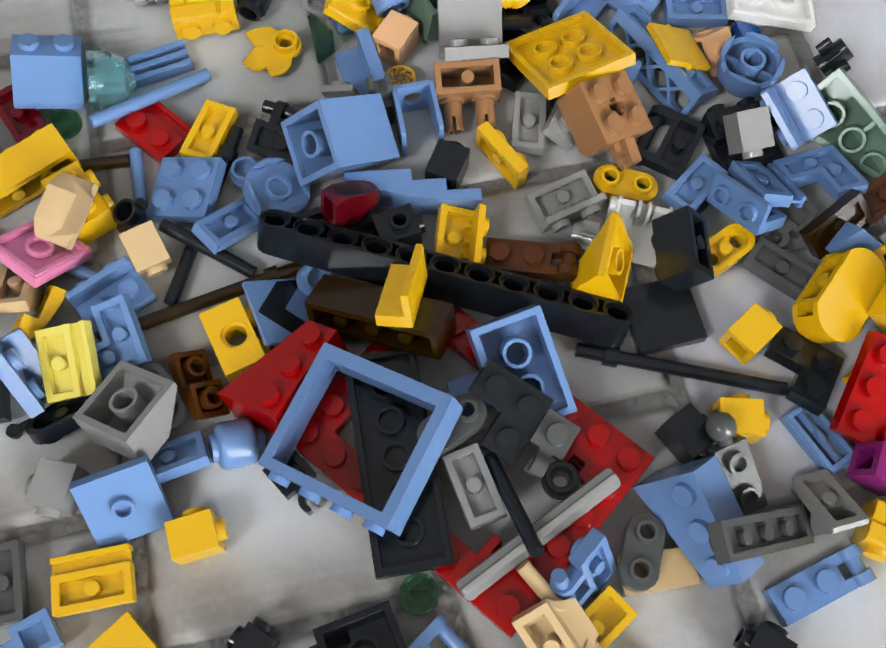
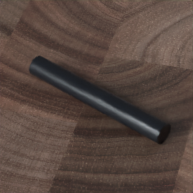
M165 218L159 225L158 231L248 278L253 277L258 267L226 250L214 255L194 233Z
M494 452L488 453L484 456V459L502 501L531 558L538 557L544 553L545 549L497 454Z

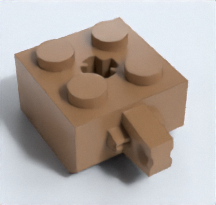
M626 70L578 83L556 101L581 154L591 157L609 151L621 171L634 166L642 160L635 140L652 130L653 126Z

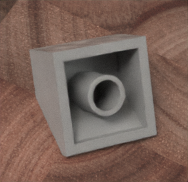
M121 360L72 418L93 442L132 460L148 455L151 461L170 437L177 385L172 380Z

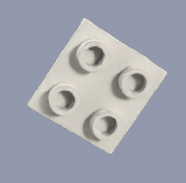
M619 195V197L610 196L605 221L612 212H619L635 248L632 263L655 268L656 255L651 242V236L653 235L652 220L674 210L670 206L668 209L654 206L653 202L645 204L640 199L638 202L624 199L622 195Z

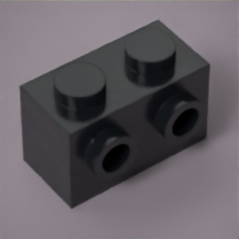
M687 205L652 220L653 235L651 236V242L656 255L655 274L660 283L678 293L715 279L707 222L704 216Z

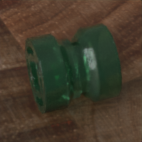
M411 574L404 579L400 586V602L404 610L410 615L416 617L426 616L437 605L439 596L438 586L434 579L427 574Z

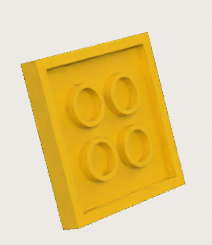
M586 10L505 42L509 44L510 58L507 59L548 100L563 96L578 83L615 73L636 64L635 52Z

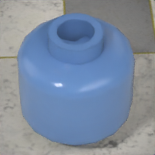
M248 418L219 422L214 426L213 433L207 436L212 463H218L224 470L255 464L259 458V450L265 449L262 428L255 429L254 424Z

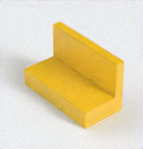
M423 244L415 245L409 265L391 264L375 312L377 326L414 327L428 277Z

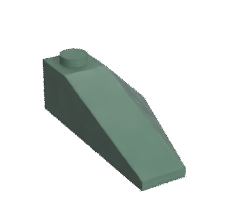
M841 66L817 85L838 124L810 140L823 147L832 144L849 163L877 180L886 173V121Z

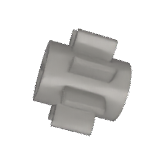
M588 215L584 223L576 221L570 241L582 246L580 257H582L601 229L604 219Z

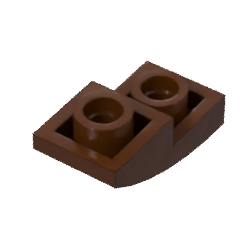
M205 349L176 352L166 357L173 381L177 385V391L195 421L230 414L229 408L217 394L223 389L222 380H213Z

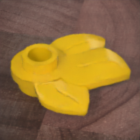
M273 27L252 29L246 32V36L255 48L243 60V65L253 71H264L267 69L271 78L281 76L291 68L292 60L301 53V39L294 31L289 29L279 31Z

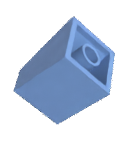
M381 93L319 99L280 122L300 187L343 177L344 172L366 171L378 168L400 158Z

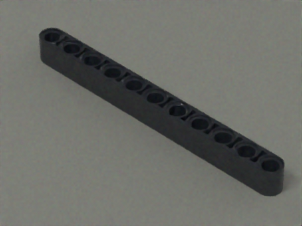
M268 209L259 215L257 247L262 253L384 286L391 264H410L415 246L283 210ZM424 249L428 277L422 297L441 300L454 304L457 307L494 317L505 315L532 304L540 305L550 332L609 348L622 346L634 317L631 307L620 301Z

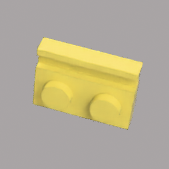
M80 320L72 324L68 323L34 331L47 404L91 395L102 383L91 321Z

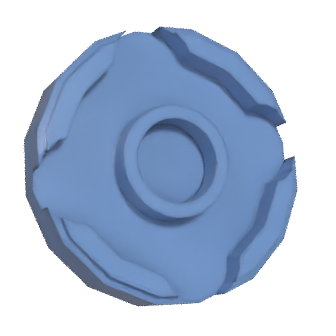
M279 157L264 158L254 163L245 176L242 189L245 202L253 213L258 216L261 212L268 209H278L300 215L308 205L311 187L310 185L300 187L294 165L284 162L285 159Z

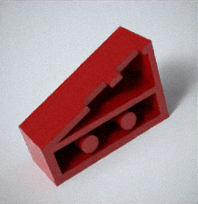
M308 320L217 394L235 417L239 419L248 418L255 426L274 434L323 343L326 342L347 352L348 350L337 330ZM339 371L336 372V374L334 375L332 381L334 380V378L336 377V375L339 373Z

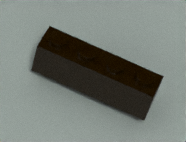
M328 274L322 276L304 301L310 321L333 328L340 335L437 360L441 359L457 330L454 304L426 297L421 299L413 328L377 326L375 312L383 287Z

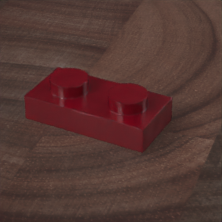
M12 84L0 90V117L17 143L32 135L36 130L46 126L36 109L14 108Z

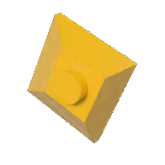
M612 212L580 258L577 277L575 281L570 283V286L575 290L623 303L635 248L619 212Z

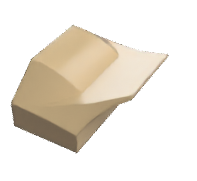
M65 172L56 176L47 184L34 214L35 236L72 250L100 186Z
M2 264L0 269V314L38 311L45 289L44 284L34 288Z
M575 597L559 601L546 598L512 617V625L527 648H593L599 636L598 631Z

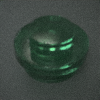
M55 109L48 118V125L52 123L63 139L73 138L82 129L81 117L71 109Z

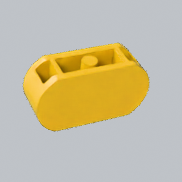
M861 247L825 255L792 306L793 321L799 334L818 345L854 340L861 333L863 325L869 317L867 312L886 282V271L879 257L871 250Z

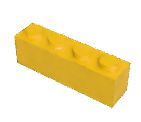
M52 123L36 130L29 137L0 153V219L44 193L45 188L40 182L44 178L76 160L82 166Z

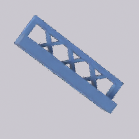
M638 4L619 7L606 28L614 34L620 25L625 30L626 45L634 52L635 47H641L645 51L646 65H641L637 78L664 107L689 117L700 102L714 97L719 89L701 70H687L684 67L672 66L666 63L646 28L649 22H655ZM655 68H661L666 74V86L660 87L656 83ZM675 90H681L690 99L683 109L675 102Z

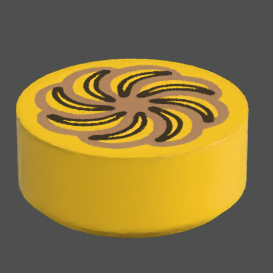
M396 65L386 72L390 74L393 85L416 82V74L408 66Z

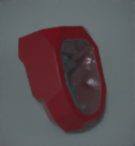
M353 180L335 183L321 190V212L324 220L327 223L338 226L359 222L380 201L379 189L373 183L367 181Z

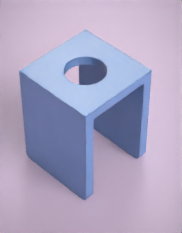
M433 79L393 85L391 97L394 121L402 156H407V134L402 115L404 112L429 109L436 142H438L439 138L444 140V124ZM412 93L421 94L418 99L413 101L404 99Z

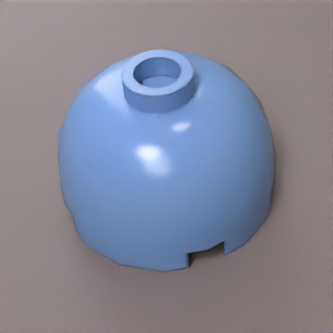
M746 32L744 37L735 38L736 35H734L723 45L719 54L716 67L719 83L725 91L735 97L743 99L746 97L761 96L760 92L774 86L784 72L785 57L781 58L778 52L779 45L766 35L755 32Z

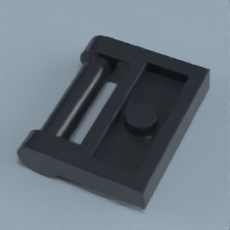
M653 105L648 113L653 129L639 137L636 143L642 160L635 164V166L643 165L677 181L684 173L707 125L664 106ZM662 124L668 125L670 127L656 154L648 151L647 149L659 126Z

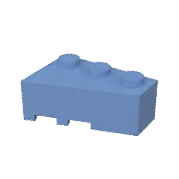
M716 455L655 471L633 486L637 494L654 516L662 522L665 530L710 588L744 583L765 563L763 557L758 556L717 565L715 554L709 544V532L706 524L744 515Z

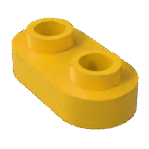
M611 164L598 167L591 181L598 194L605 192L606 200H610V196L619 197V195H622L624 199L636 202L640 199L643 200V203L648 204L654 201L658 192V183L650 174L628 168L621 171L618 166ZM605 177H611L614 181H608ZM637 184L643 185L647 189H641L637 186Z
M739 223L730 224L709 238L711 257L714 263V277L721 275L745 258L755 245L754 234ZM730 241L737 243L739 247H733Z

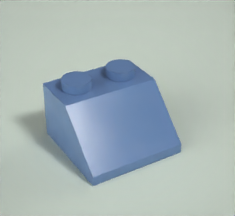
M12 34L10 65L14 108L85 109L86 64L82 36H69L66 34Z

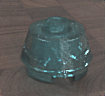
M100 47L98 51L85 50V86L87 87V94H89V100H87L88 111H101L130 99L131 92H136L135 72H130L128 58Z

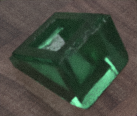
M310 14L307 16L310 36L317 63L320 64L335 52L333 31L314 15Z

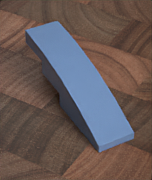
M411 168L344 172L345 182L354 180L373 183L380 192V201L377 204L379 206L395 208L410 203L414 213L438 215V209L442 203L473 211L479 203L482 204L481 188L447 190L446 178L412 180Z

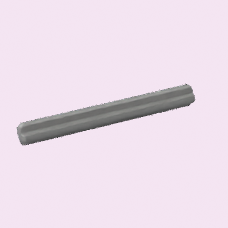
M605 468L536 520L532 525L542 545L544 546L621 486L617 474L610 468ZM520 535L515 536L457 580V588L466 600L472 601L529 557Z

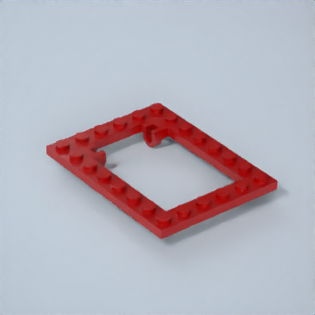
M454 306L457 330L448 347L480 371L465 329L480 323L459 307ZM371 343L361 355L394 348ZM342 373L326 390L295 450L346 495L364 503L357 451L338 436L352 420L345 374ZM574 395L572 396L578 411L563 417L581 429L563 461L572 464L577 469L582 486L605 468H610L617 474L621 486L543 546L545 549L543 554L535 558L529 556L526 559L531 562L549 585L551 573L554 569L562 568L566 571L571 563L568 557L574 543L580 537H585L592 527L598 530L655 459ZM572 458H573L575 461H577L580 465H582L583 467H582V468L578 467V466L572 461ZM449 531L455 565L433 569V571L462 596L456 585L457 580L502 547V540L495 534L476 554ZM518 566L475 599L468 601L510 639L517 632L512 625V617L541 601L516 571Z

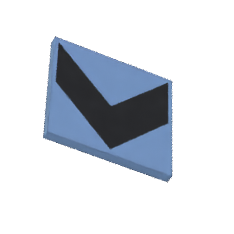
M296 278L244 281L242 283L265 346L278 345L309 320L304 304L308 296L299 290Z

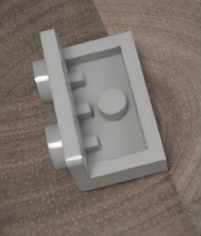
M583 169L527 194L524 200L543 234L551 229L554 233H558L571 226V220L582 216L583 220L587 219L588 215L595 216L601 211L600 206L605 202L607 196L605 192L597 193L586 170Z

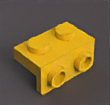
M442 203L438 209L433 251L484 265L486 248L482 247L483 237L486 236L490 223L489 217H485L487 205L479 203L473 211Z

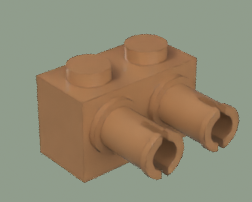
M499 58L434 63V86L439 106L443 107L444 133L453 135V122H455L456 135L465 132L462 105L466 104L475 105L477 127L484 123L486 119L494 129H497L494 103L499 102L502 91Z

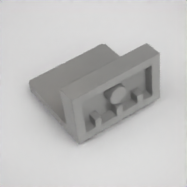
M437 0L439 59L458 61L510 58L509 44L502 42V0Z

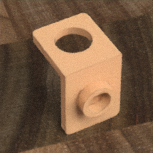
M729 26L708 27L692 34L696 42H702L705 57L711 66L709 69L711 77H717L716 67L720 51L728 39L732 37Z

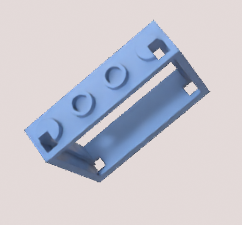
M324 342L257 464L270 471L267 476L268 479L283 487L288 488L289 484L293 482L300 486L299 495L319 504L321 498L332 502L329 510L348 520H351L353 514L364 518L362 527L382 537L386 530L400 537L464 408L452 395ZM337 371L433 412L382 512L286 465Z

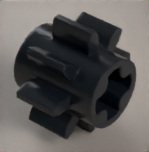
M827 37L815 46L819 54L813 57V60L826 77L841 66L846 72L851 69L848 61L854 55L841 38L833 43Z

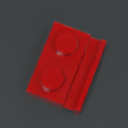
M160 102L125 115L114 124L118 132L138 148H141L142 151L160 165L163 157H175L179 153L192 128Z

